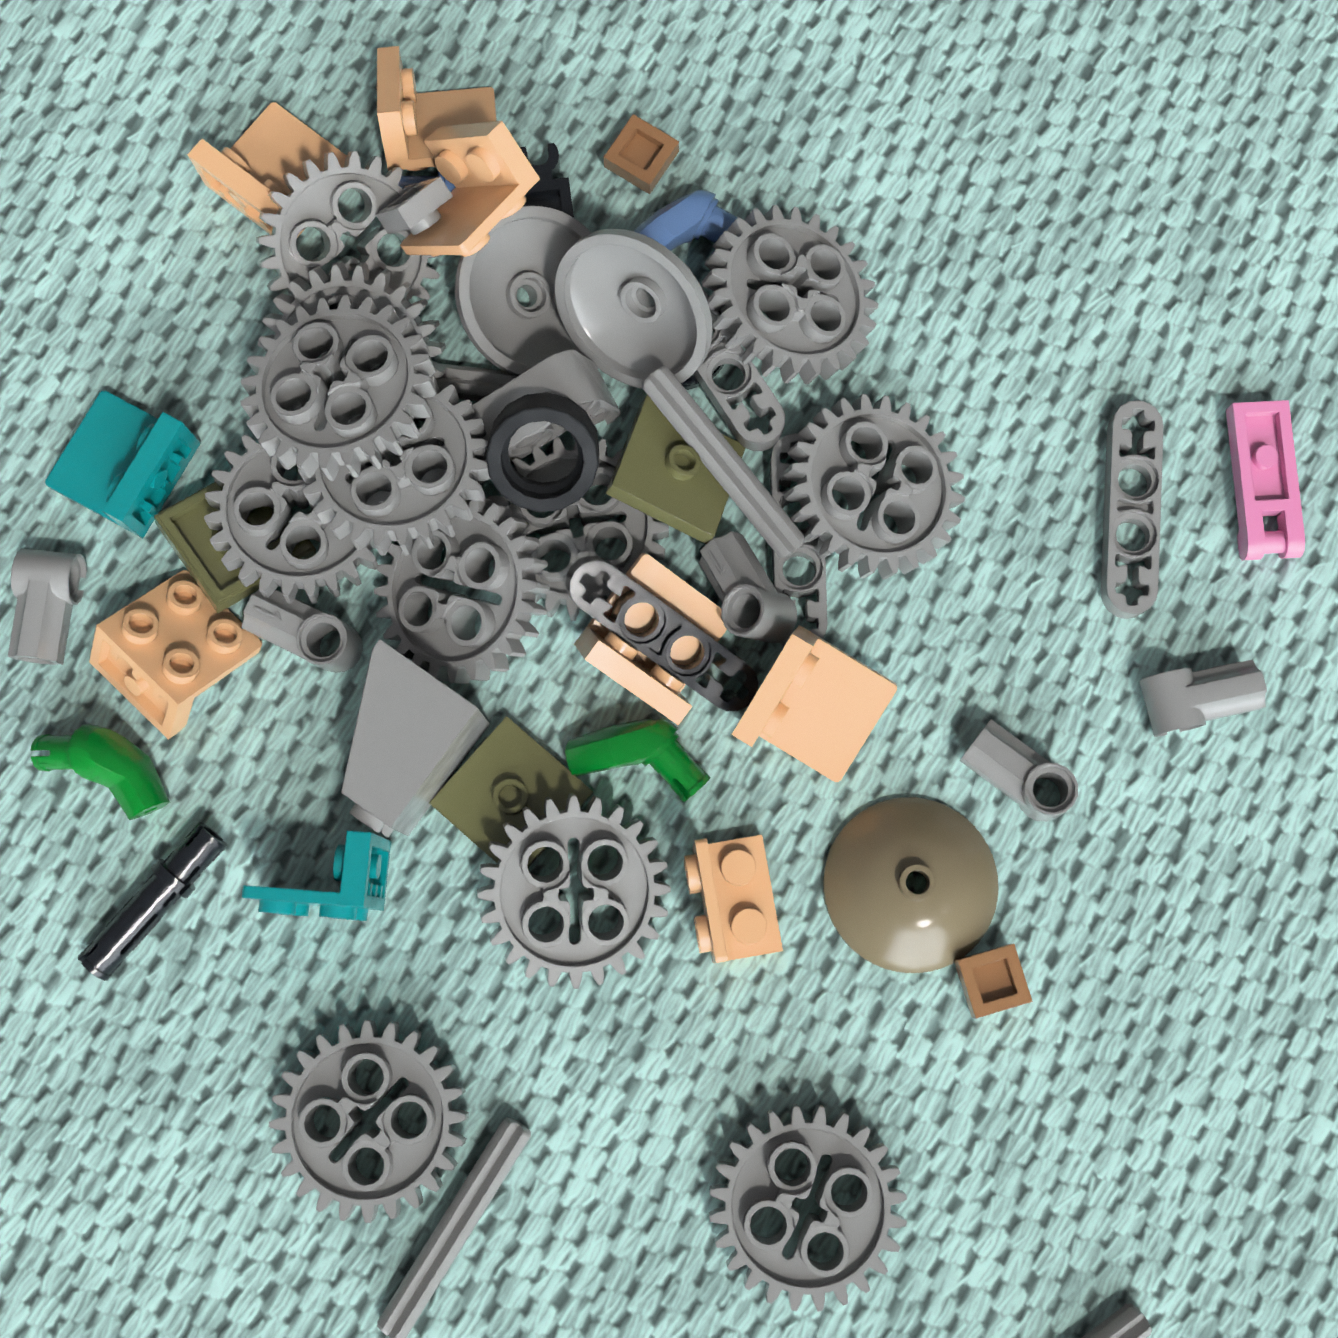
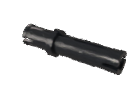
M198 822L175 851L165 860L159 859L151 867L153 874L112 918L95 940L78 955V960L82 962L83 967L97 978L108 981L125 958L143 941L168 910L181 897L188 898L195 890L194 882L211 862L228 847L227 843L210 827L202 822Z

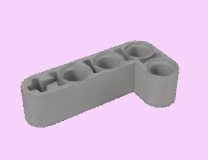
M576 350L561 351L544 359L473 404L476 414L473 419H482L487 433L482 439L488 441L493 422L505 406L526 394L549 392L567 397L587 412L594 425L604 420L608 425L614 422L621 413L595 363ZM546 421L525 424L516 431L510 440L508 452L511 464L513 465V459L518 458L521 460L532 453V446L537 445L540 448L568 430L561 425ZM438 441L437 446L442 447L444 442ZM395 458L391 461V465L396 466L402 461L400 458ZM430 470L423 476L421 481L426 483L436 482L444 476L446 470ZM484 480V481H476V482H478L479 484H482V483H484V482L487 481V480Z

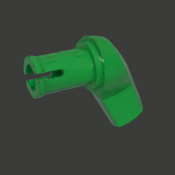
M642 719L605 727L573 738L567 742L565 747L568 767L574 776L624 766L639 765L641 763L644 766L650 764L671 786V789L679 796L682 802L688 800L690 796L692 797L711 778L676 740L679 737L676 733L678 727L665 719Z
M87 724L80 726L70 735H39L31 745L30 751H50L49 756H31L34 767L39 771L73 769L82 778L109 788L129 820L151 814L170 803L151 758L128 739L113 730L99 725Z

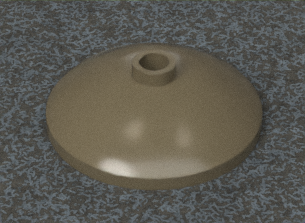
M915 797L895 798L882 801L863 810L851 819L838 834L830 848L825 863L823 876L824 899L829 917L838 934L863 959L876 966L895 972H931L953 964L954 960L963 958L980 942L987 932L995 914L998 901L997 869L993 855L983 836L963 815L944 804L928 799ZM919 872L924 876L926 888L921 894H914L908 890L906 878L909 873Z

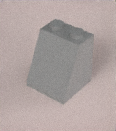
M380 639L372 649L341 793L355 802V805L349 812L351 815L375 832H380L389 838L394 830L406 836L411 834L431 806L429 802L450 780L490 723L475 705Z

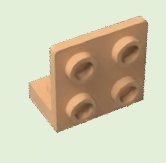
M399 46L377 48V117L388 171L394 167H400L403 170L421 171L428 167H436L435 157L424 143V140L438 127L497 121L494 88L481 87L417 93L413 68L403 69Z
M272 102L267 106L230 149L224 147L220 152L204 139H201L187 154L208 188L270 235L272 234L273 227L263 222L259 215L260 213L277 214L279 207L268 196L270 191L279 192L284 195H288L291 192L285 183L283 175L291 173L303 181L306 179L303 171V161L310 159L320 171H324L325 153L333 152L338 159L340 167H344L347 155L276 102Z
M503 121L438 127L424 140V143L435 157L437 170L447 181L454 184L456 188L451 192L453 197L437 208L441 218L436 223L419 234L413 235L410 233L402 241L400 246L407 255H431L433 257L438 255L470 256L481 250L490 240L489 232L501 219L513 215L525 204V194L540 178Z
M642 553L639 555L626 574L715 640L719 641L727 630L721 618V608L649 554ZM628 586L623 587L621 596L630 590ZM612 592L607 601L614 607L617 599L620 597ZM648 603L632 605L625 615L624 623L627 630L633 633H642L651 628L655 621L656 613L654 607ZM613 607L606 611L604 614L606 616H610ZM594 618L574 643L586 661L677 725L681 723L692 708V705L680 693L685 687V683ZM683 636L677 639L671 648L670 656L672 662L685 666L693 663L700 654L699 640L693 636Z
M182 570L97 624L89 663L169 740L187 725L194 698L257 655L261 650L262 641L256 635L242 629L243 623L228 608L217 613L189 571Z
M799 625L790 636L732 735L751 747L760 736L832 781L839 782L896 693L897 684Z
M756 835L709 844L707 838L694 840V854L684 856V866L689 894L701 893L704 915L695 916L694 918L699 953L711 952L713 963H720L783 951L763 836Z

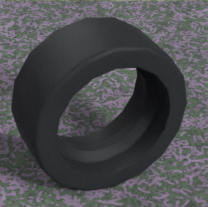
M549 392L526 394L507 404L494 420L486 451L489 477L499 493L516 506L536 512L562 510L579 501L593 485L599 465L597 429L587 412L571 399ZM546 421L561 425L568 430L576 441L578 449L576 465L569 475L558 481L538 482L527 479L518 473L510 462L508 448L512 436L520 427L527 423Z

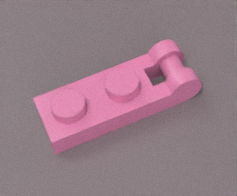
M1289 400L1232 403L1226 409L1239 526L1237 534L1239 557L1242 561L1261 560L1264 554L1278 553L1281 559L1300 558L1305 550V533ZM1264 516H1277V531H1264Z

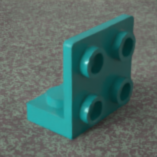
M101 391L49 473L45 484L57 493L133 534L144 538L155 520L154 515L160 512L201 442L183 422L162 412L160 417L156 418L107 391Z
M347 831L345 845L338 844L333 863L334 880L341 881L340 893L243 885L241 898L259 900L258 912L308 917L309 906L315 905L320 906L319 917L367 921L368 910L384 911L391 841L371 832Z

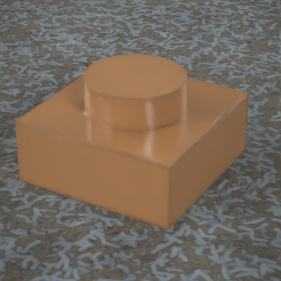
M633 114L604 155V167L646 193L651 194L678 154L679 141Z
M1007 944L954 960L972 1018L976 1019L1033 1002L1015 944Z

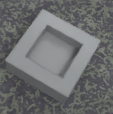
M436 177L417 183L378 212L376 216L388 234L410 230L413 235H416L432 226L441 218L437 208L451 199L453 195L442 178Z

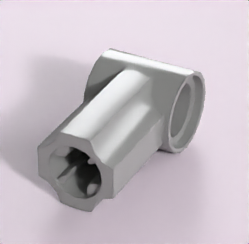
M731 531L724 536L711 539L700 550L702 558L699 564L723 603L721 618L725 628L734 635L768 643H780L787 639L793 632L797 622V609L794 601L788 595L776 591L742 534Z
M23 548L17 552L11 568V588L14 596L17 598L8 657L31 663L63 665L73 604L77 605L81 601L84 590H78L80 577L86 578L87 566L82 554Z
M260 590L251 595L243 611L242 629L326 671L334 673L345 672L354 667L361 658L363 651L362 639L353 627L334 615L326 614L297 599H294L293 603L289 604L283 597V593L275 590L269 598L263 597ZM338 630L340 634L338 649L330 656L323 657L320 653L322 639L331 631Z
M1253 659L1222 666L1219 665L1192 672L1191 668H1182L1152 675L1139 681L1154 737L1167 735V732L1178 729L1180 732L1206 725V721L1256 711L1266 707V683L1262 671L1256 667Z
M990 719L959 760L1016 802L1026 816L1036 821L1047 822L1056 819L1068 811L1078 797L1076 778L1067 767L1058 763H1050L992 719ZM1040 778L1048 779L1058 787L1060 801L1057 806L1046 807L1035 799L1033 794L1035 780Z

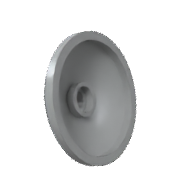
M524 206L513 215L501 219L489 232L490 240L481 250L470 256L463 257L461 255L455 279V299L465 332L477 350L487 360L503 371L516 376L521 375L544 359L561 351L576 350L582 354L571 340L561 321L555 299V278L558 266L565 253L578 240L591 232L578 220L562 211L543 206ZM520 287L525 289L529 295L527 307L520 305L517 300V291Z
M603 229L587 234L578 240L563 256L555 278L557 309L573 343L585 357L595 363L598 369L624 384L643 389L644 380L662 366L668 367L677 380L683 383L702 365L710 350L713 330L709 305L697 279L673 252L654 239L634 231Z

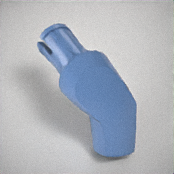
M697 190L660 208L633 231L654 239L672 251L677 246L691 242L693 238L699 240L701 236L715 243L738 217L717 206L719 200L715 198L716 194L705 190Z

